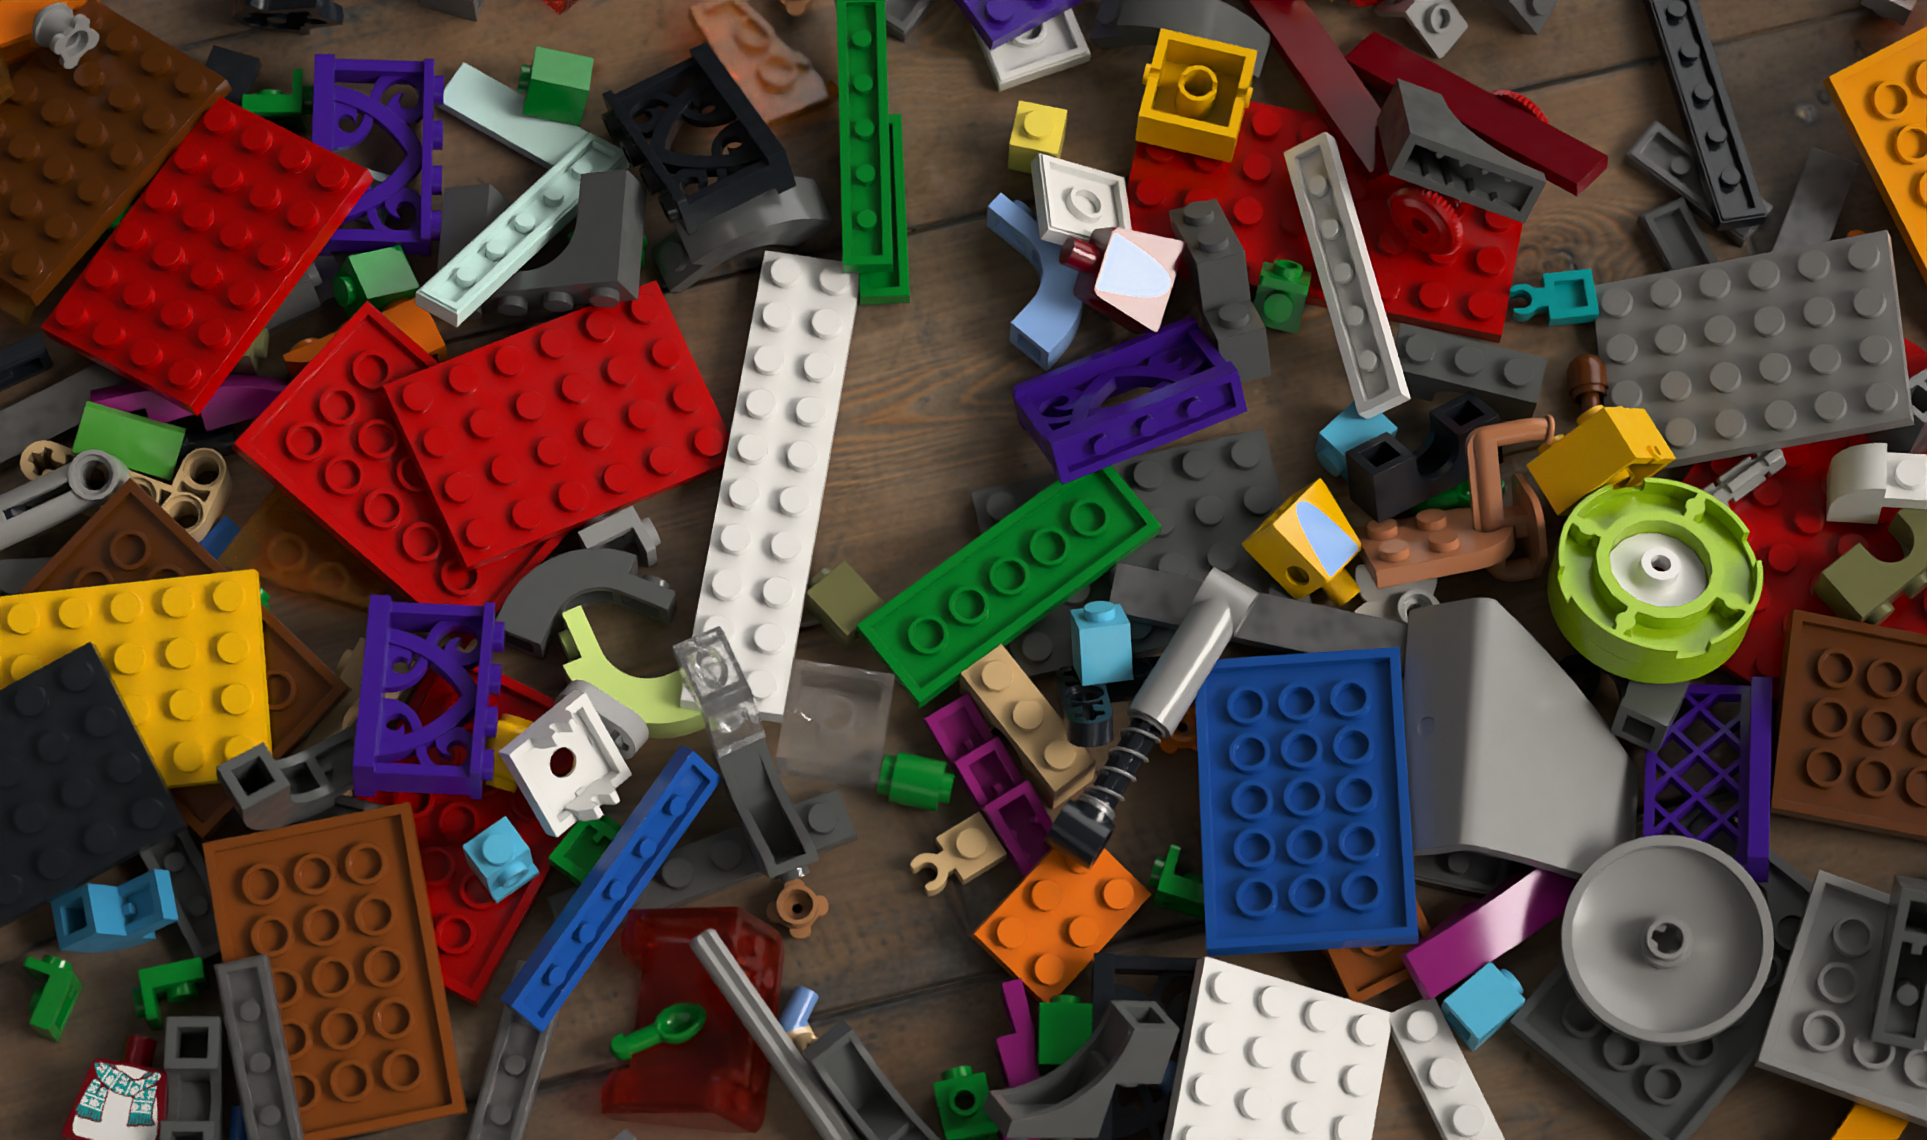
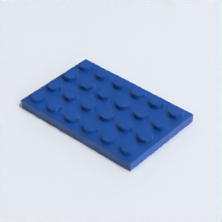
M1399 647L1218 659L1195 697L1206 950L1208 956L1419 944Z

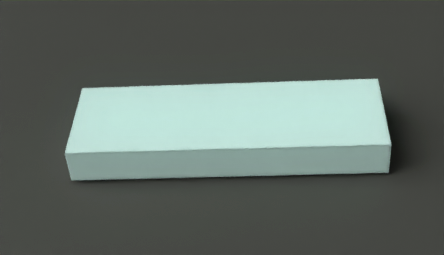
M463 62L444 89V104L438 105L442 110L548 170L588 135L587 131L576 125L522 114L525 96Z

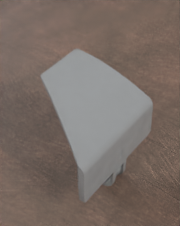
M1470 598L1410 610L1408 615L1403 708L1413 856L1470 850L1520 862L1579 880L1585 871L1602 855L1623 843L1635 840L1639 771L1615 734L1610 732L1611 729L1595 707L1536 639L1495 599Z

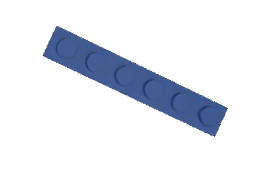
M680 745L499 999L530 1027L543 1033L722 780L694 750Z

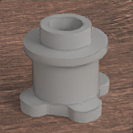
M57 2L46 6L35 16L32 29L34 41L41 47H50L52 52L60 56L59 63L66 69L75 67L79 62V58L87 50L93 49L99 41V33L89 27V18L83 14L74 16L72 9L65 3Z

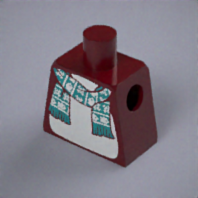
M126 1035L120 1062L103 1058H95L92 1061L61 1135L63 1140H160L161 1121H166L168 1113V1078L165 1070L151 1067L157 1041L140 1035Z

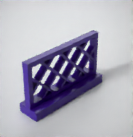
M1752 677L1751 686L1689 684L1682 703L1690 711L1671 725L1660 749L1673 739L1690 755L1670 769L1657 757L1656 753L1646 749L1643 837L1663 835L1671 829L1677 836L1693 838L1707 843L1718 833L1724 831L1738 844L1737 856L1730 857L1738 862L1755 882L1769 883L1772 677ZM1718 702H1741V713L1725 726L1708 710ZM1698 718L1716 732L1699 747L1681 733ZM1739 728H1740V739L1737 738V737L1733 734V733H1734L1735 731H1737ZM1725 740L1740 754V758L1723 771L1707 754ZM1697 762L1715 777L1698 792L1680 778ZM1656 770L1663 776L1658 781H1656ZM1738 773L1739 784L1732 779ZM1670 784L1688 799L1671 814L1655 801V797ZM1724 785L1739 801L1722 816L1706 799ZM1697 807L1714 823L1695 838L1679 821ZM1656 816L1661 820V822L1654 827V819ZM1737 818L1738 830L1731 824Z

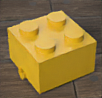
M1161 28L1152 64H1146L1142 84H1145L1146 88L1138 115L1135 141L1231 163L1244 110L1249 108L1253 88L1250 86L1258 50Z
M1597 405L1580 415L1576 420L1579 426L1566 436L1559 434L1553 437L1550 444H1542L1537 449L1540 455L1526 466L1557 516H1569L1574 508L1594 491L1609 484L1613 485V490L1640 486L1643 478H1651L1674 461L1676 457L1645 409Z

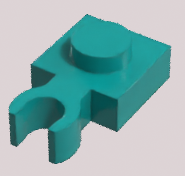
M1592 269L1544 273L1540 280L1541 288H1534L1527 284H1517L1512 286L1509 291V299L1523 298L1529 304L1526 308L1513 309L1511 318L1514 321H1527L1536 314L1546 313L1547 325L1551 327L1595 322V319L1599 317Z

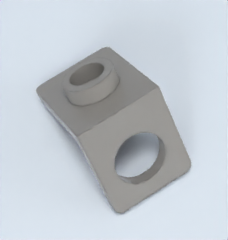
M1383 0L1373 9L1377 16L1405 17L1435 58H1442L1468 27L1467 22L1451 0H1403L1394 5L1395 0Z

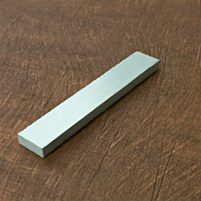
M592 133L585 136L416 292L415 305L458 327L577 216L581 174L623 170L629 167L622 149Z

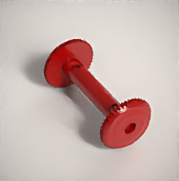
M1503 89L1490 92L1550 124L1543 111L1524 95ZM1408 182L1399 185L1390 196V210L1393 220L1403 236L1414 246L1435 255H1451L1462 246L1465 233L1462 231L1464 228L1461 227L1462 223L1459 222L1460 218L1457 217L1458 214L1455 211L1464 201L1413 183L1409 184Z

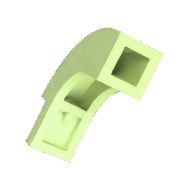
M581 605L562 612L565 630L559 632L558 637L568 660H574L563 665L567 685L576 679L584 680L630 708L646 723L649 730V738L664 739L684 736L718 723V713L681 708L680 699L686 667L657 678H638L627 675L616 669L602 653Z

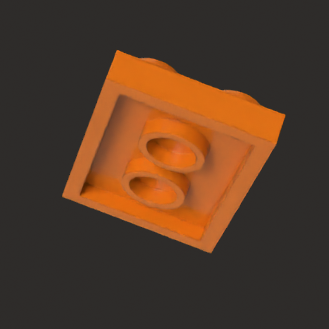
M1050 848L970 936L1014 979L1022 978L1024 989L1039 1004L1040 1002H1050V997L1058 996L1093 959L1094 953H1098L1152 894L1105 848L1090 870L1055 849Z

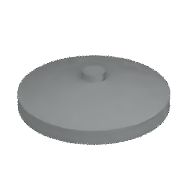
M1654 835L1642 837L1623 843L1602 855L1585 871L1575 885L1569 897L1561 926L1560 941L1564 968L1568 980L1582 1004L1595 1018L1614 1032L1626 1038L1651 1045L1681 1046L1711 1038L1732 1026L1747 1012L1760 994L1767 980L1773 958L1774 934L1771 915L1767 903L1753 878L1738 862L1720 849L1708 843L1683 836Z

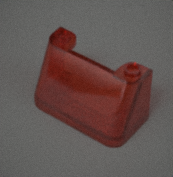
M739 906L630 909L628 911L626 927L621 935V948L623 954L628 957L629 962L635 968L642 971L634 1031L653 1024L657 1015L664 1008L681 1002H692L701 1005L707 1012V1020L701 1030L690 1040L680 1044L659 1043L633 1054L632 1059H630L629 1068H615L612 1070L601 1087V1114L618 1121L730 1133H756L761 1129L766 1114L771 1063L690 948V942L707 929L712 928L715 930L777 1019L784 966V946L780 933L775 928Z

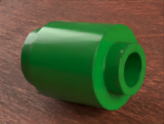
M899 752L898 756L885 754L877 794L889 797L888 802L937 812L939 802L945 804L950 802L955 774L946 772V761Z

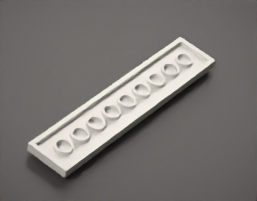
M765 250L681 693V708L783 723L860 292L859 273H843L842 261Z

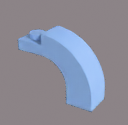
M1000 193L988 205L987 227L1027 258L1035 268L1040 280V287L1035 297L1011 322L1009 341L1045 371H1048L1068 349L1080 325L1084 302L1077 299L1073 293L1079 271L1060 264L1059 255L1062 245L1040 240L1036 216L1027 205L1019 200L1012 202Z

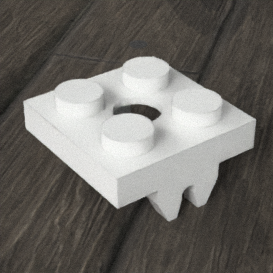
M573 690L499 751L500 756L545 833L554 837H559L578 820L589 821L602 817L604 814L599 806L603 804L616 805L620 799L615 789L632 775L587 694L578 690ZM566 747L573 754L572 769L566 776L556 777L551 772L550 759L557 749Z

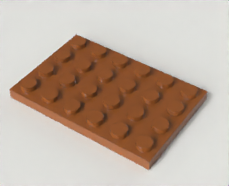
M409 802L202 843L223 963L263 954L269 955L305 1140H337L466 1114V1103L412 805Z

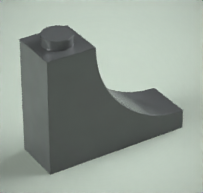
M1397 78L1376 119L1389 175L1525 224L1547 183L1545 174L1506 156L1473 134L1451 112L1442 94Z

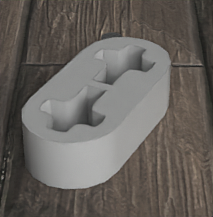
M576 679L571 681L554 700L555 706L573 690L585 692L625 760L632 758L649 738L648 727L637 713L584 680Z

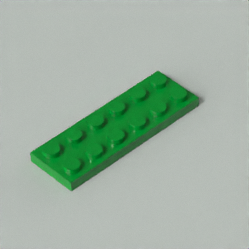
M1112 465L1063 485L1059 480H1056L856 625V631L914 704L921 708L958 681L961 672L1000 644L1003 646L1009 644L1116 566L1118 562L1120 563L1161 533L1162 526Z

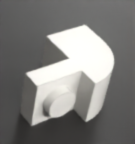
M1868 443L1844 449L1831 459L1827 474L1826 521L1877 524L1882 507L1927 509V454L1887 452V443Z

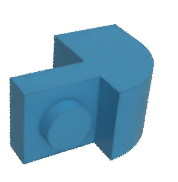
M153 869L119 886L86 883L51 901L59 950L101 953L139 946L155 940L156 930L178 921L168 870Z

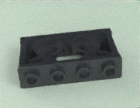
M707 42L690 49V58L616 94L612 90L602 94L608 111L601 114V117L613 141L622 139L620 145L630 166L635 168L640 165L639 173L650 195L660 194L658 201L667 220L671 224L678 221L688 236L698 232L696 226L775 188L778 194L797 186L786 150ZM663 106L667 109L664 112L661 109H657V107ZM715 106L713 111L702 114L704 108ZM643 114L651 118L650 121L642 124L633 120ZM684 121L693 126L705 128L729 124L716 135L711 147L712 156L688 155L670 151L675 135ZM648 138H651L650 145L646 140ZM734 142L742 143L736 148H729L727 146ZM727 146L729 154L723 155L724 148ZM708 177H717L715 183L707 186L709 182ZM692 183L698 184L699 191L690 195L683 193L687 185Z
M1094 953L1091 963L1092 1034L1100 1024L1110 1001H1155L1180 1029L1175 1043L1181 1048L1188 1011L1183 1007L1181 1000L1186 991L1177 994L1172 999L1169 1009L1160 1003V999L1166 986L1173 980L1189 978L1193 981L1196 963L1200 958L1118 956L1115 953ZM1209 957L1220 961V957ZM1115 974L1159 976L1153 987L1151 997L1138 990L1114 983ZM1116 1084L1098 1138H1088V1140H1121L1148 1130L1150 1140H1163L1158 1124L1167 1119L1172 1090L1153 1104L1152 1096L1145 1084L1130 1087L1137 1092L1143 1106V1110L1136 1113L1134 1100L1127 1107L1118 1104L1116 1095L1125 1086Z

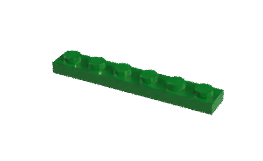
M836 0L843 273L893 272L885 0Z

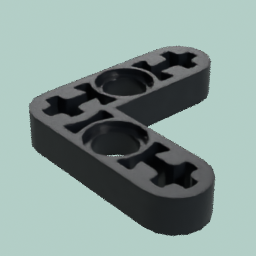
M1160 656L1132 658L1133 680L1082 686L1073 666H1064L1056 671L1057 699L1069 743L1079 747H1098L1110 743L1114 739L1111 703L1132 701Z

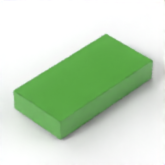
M86 400L72 447V453L80 454L91 449L101 450L122 460L129 469L171 480L186 429Z

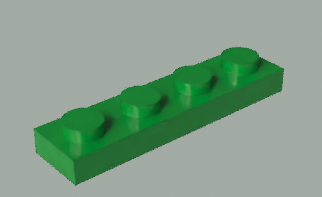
M889 114L893 272L859 273L860 305L910 303L902 114Z

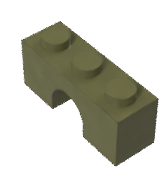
M1902 508L1897 512L1887 529L1900 544L1904 555L1903 560L1894 563L1877 560L1859 542L1821 572L1812 589L1838 618L1879 625L1895 610L1892 606L1895 600L1904 593L1911 599L1927 586V509Z

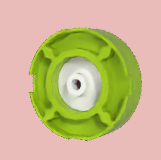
M1643 478L1641 486L1613 490V485L1609 484L1594 491L1584 498L1569 515L1564 524L1549 569L1547 580L1549 605L1552 615L1563 635L1580 654L1595 665L1617 676L1636 682L1654 684L1678 683L1696 679L1717 669L1734 654L1741 644L1762 591V560L1756 561L1755 555L1747 541L1750 531L1728 506L1714 496L1694 486L1674 480Z

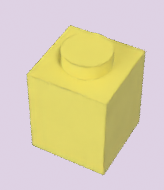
M1019 100L1009 143L1008 169L1032 174L1030 163L1038 153L1060 159L1066 132L1068 110Z

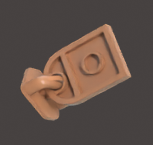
M1547 414L1544 418H1525L1482 426L1469 433L1465 441L1471 508H1455L1444 511L1441 509H1426L1413 517L1397 520L1389 518L1379 524L1372 520L1366 526L1352 528L1361 542V550L1358 554L1377 589L1483 568L1495 579L1503 582H1518L1539 578L1548 558L1542 507L1536 493L1523 473H1515L1511 479L1513 506L1503 508L1498 447L1526 441H1541L1544 445L1550 444L1555 432L1553 416ZM1520 538L1525 557L1506 561V558L1515 549V539Z

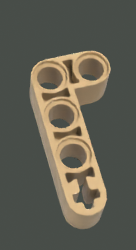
M36 441L27 446L23 451L20 459L21 471L28 483L52 472L53 470H50L52 465L58 469L71 463L79 454L72 453L71 448L52 441ZM210 448L195 449L187 454L180 465L172 485L129 470L130 478L176 521L186 515L198 517L194 526L185 529L198 542L203 540L217 525L233 488L232 479L224 458L219 452ZM99 465L93 469L89 481H103L105 486L109 479V471L106 465ZM40 470L44 471L42 475L38 474ZM215 471L219 473L216 480L210 484L201 485L195 483L196 478L203 472ZM103 505L96 506L81 514L92 517Z

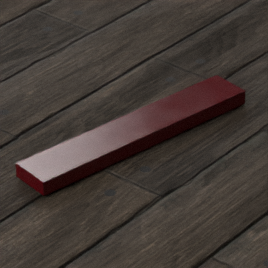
M1241 0L1254 20L1272 36L1271 44L1366 180L1370 181L1388 173L1376 120L1381 112V108L1304 0Z
M1375 31L1345 56V59L1360 80L1388 95L1397 78L1442 94L1451 112L1473 134L1506 156L1543 172L1547 181L1575 196L1583 192L1608 168V155Z

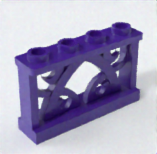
M315 54L312 142L332 152L347 150L361 143L370 133L373 123H375L398 144L406 156L402 164L385 181L371 189V185L368 187L341 223L367 216L371 229H337L318 256H330L331 252L365 253L400 245L404 254H420V257H430L431 241H440L441 211H431L432 195H442V165H432L433 150H443V120H433L434 105L444 104V76L434 75V59H424V61L335 59V54ZM335 83L375 85L369 97L350 88L335 85ZM394 84L410 85L419 95L416 106L411 109H405L399 104L401 98L404 97V92L394 95L389 100L387 107L380 103V99L383 93ZM357 114L364 117L358 129L352 133H346L338 126L342 119H351L355 125ZM423 119V142L421 144L409 126ZM422 170L420 196L417 192L407 187ZM408 205L415 210L416 220L406 230H391L380 221L377 210L385 206L387 214L392 219L401 222V218L397 214V209L400 206Z
M1192 316L1161 327L1158 333H1146L1016 384L1011 388L1020 425L1029 433L1050 462L1055 476L1062 485L1247 412L1238 369L1231 361L1226 362L1200 330L1198 322ZM1135 388H1153L1149 393L1117 406L1099 408L1103 401Z
M370 595L353 757L354 796L376 797V791L471 795V799L482 798L483 781H493L494 750L486 749V738H496L498 724V706H489L490 694L500 695L502 667L501 664L493 663L494 652H504L505 622L495 621V603L484 602V606L392 602L391 596ZM405 631L430 633L428 634L427 639L425 640L421 637H418ZM448 633L472 634L477 640L475 649L468 653L460 652L457 649L462 643V637L450 640L444 650L437 646L440 639ZM412 658L417 660L414 668L406 674H399L392 669V666L398 662H403L410 668ZM479 666L478 682L476 685L467 670ZM429 667L451 685L458 694L459 700L438 719L422 727L419 717L408 705L395 699L386 698V693L399 692L412 687L423 678ZM475 715L472 734L462 727ZM395 718L403 719L409 725L411 733L405 734L403 724L397 730L388 729L386 724ZM436 746L439 756L447 761H451L448 749L452 746H461L467 751L468 756L459 766L436 765L430 760L427 750ZM415 755L418 764L388 763Z

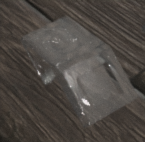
M720 626L672 646L684 686L700 707L711 747L719 758L766 737L755 697Z

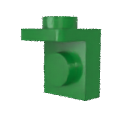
M293 69L292 94H284L281 91L272 89L261 90L256 94H242V108L293 133H307V115H313L314 85H307L304 69Z
M1284 259L1274 260L1273 263H1263L1254 307L1265 327L1298 334L1312 276L1311 272L1303 271L1302 265Z
M603 815L600 819L589 821L578 820L548 857L549 864L578 886H581L622 827L606 815Z
M1171 844L1167 859L1159 856L1156 857L1148 886L1157 888L1153 905L1205 921L1203 876L1191 873L1184 874L1183 877L1174 875L1181 847Z
M44 954L42 960L26 956L22 967L32 979L46 983L45 988L39 987L31 999L28 1009V1017L31 1018L29 1024L39 1037L58 1043L83 985L75 973L72 972L73 965L67 961L48 954Z
M201 957L140 969L138 974L141 986L133 987L132 995L138 1019L146 1017L153 1031L164 1029L159 1000L167 998L169 1003H182L199 997L198 991L211 989L207 968Z

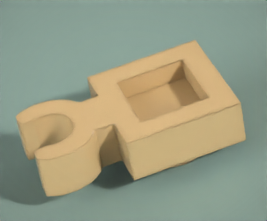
M977 812L936 837L935 844L941 852L938 854L923 853L918 855L910 863V871L912 874H916L924 868L935 870L937 873L936 879L924 886L925 894L927 896H934L945 888L947 879L951 875L956 874L962 885H965L1006 860L1007 852L981 813Z

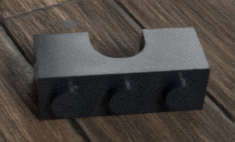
M1470 391L1429 411L1430 430L1424 443L1414 452L1409 451L1388 432L1346 451L1350 499L1379 524L1468 480L1465 452L1466 438L1476 428L1500 423V415ZM1502 446L1498 447L1499 464L1503 463Z

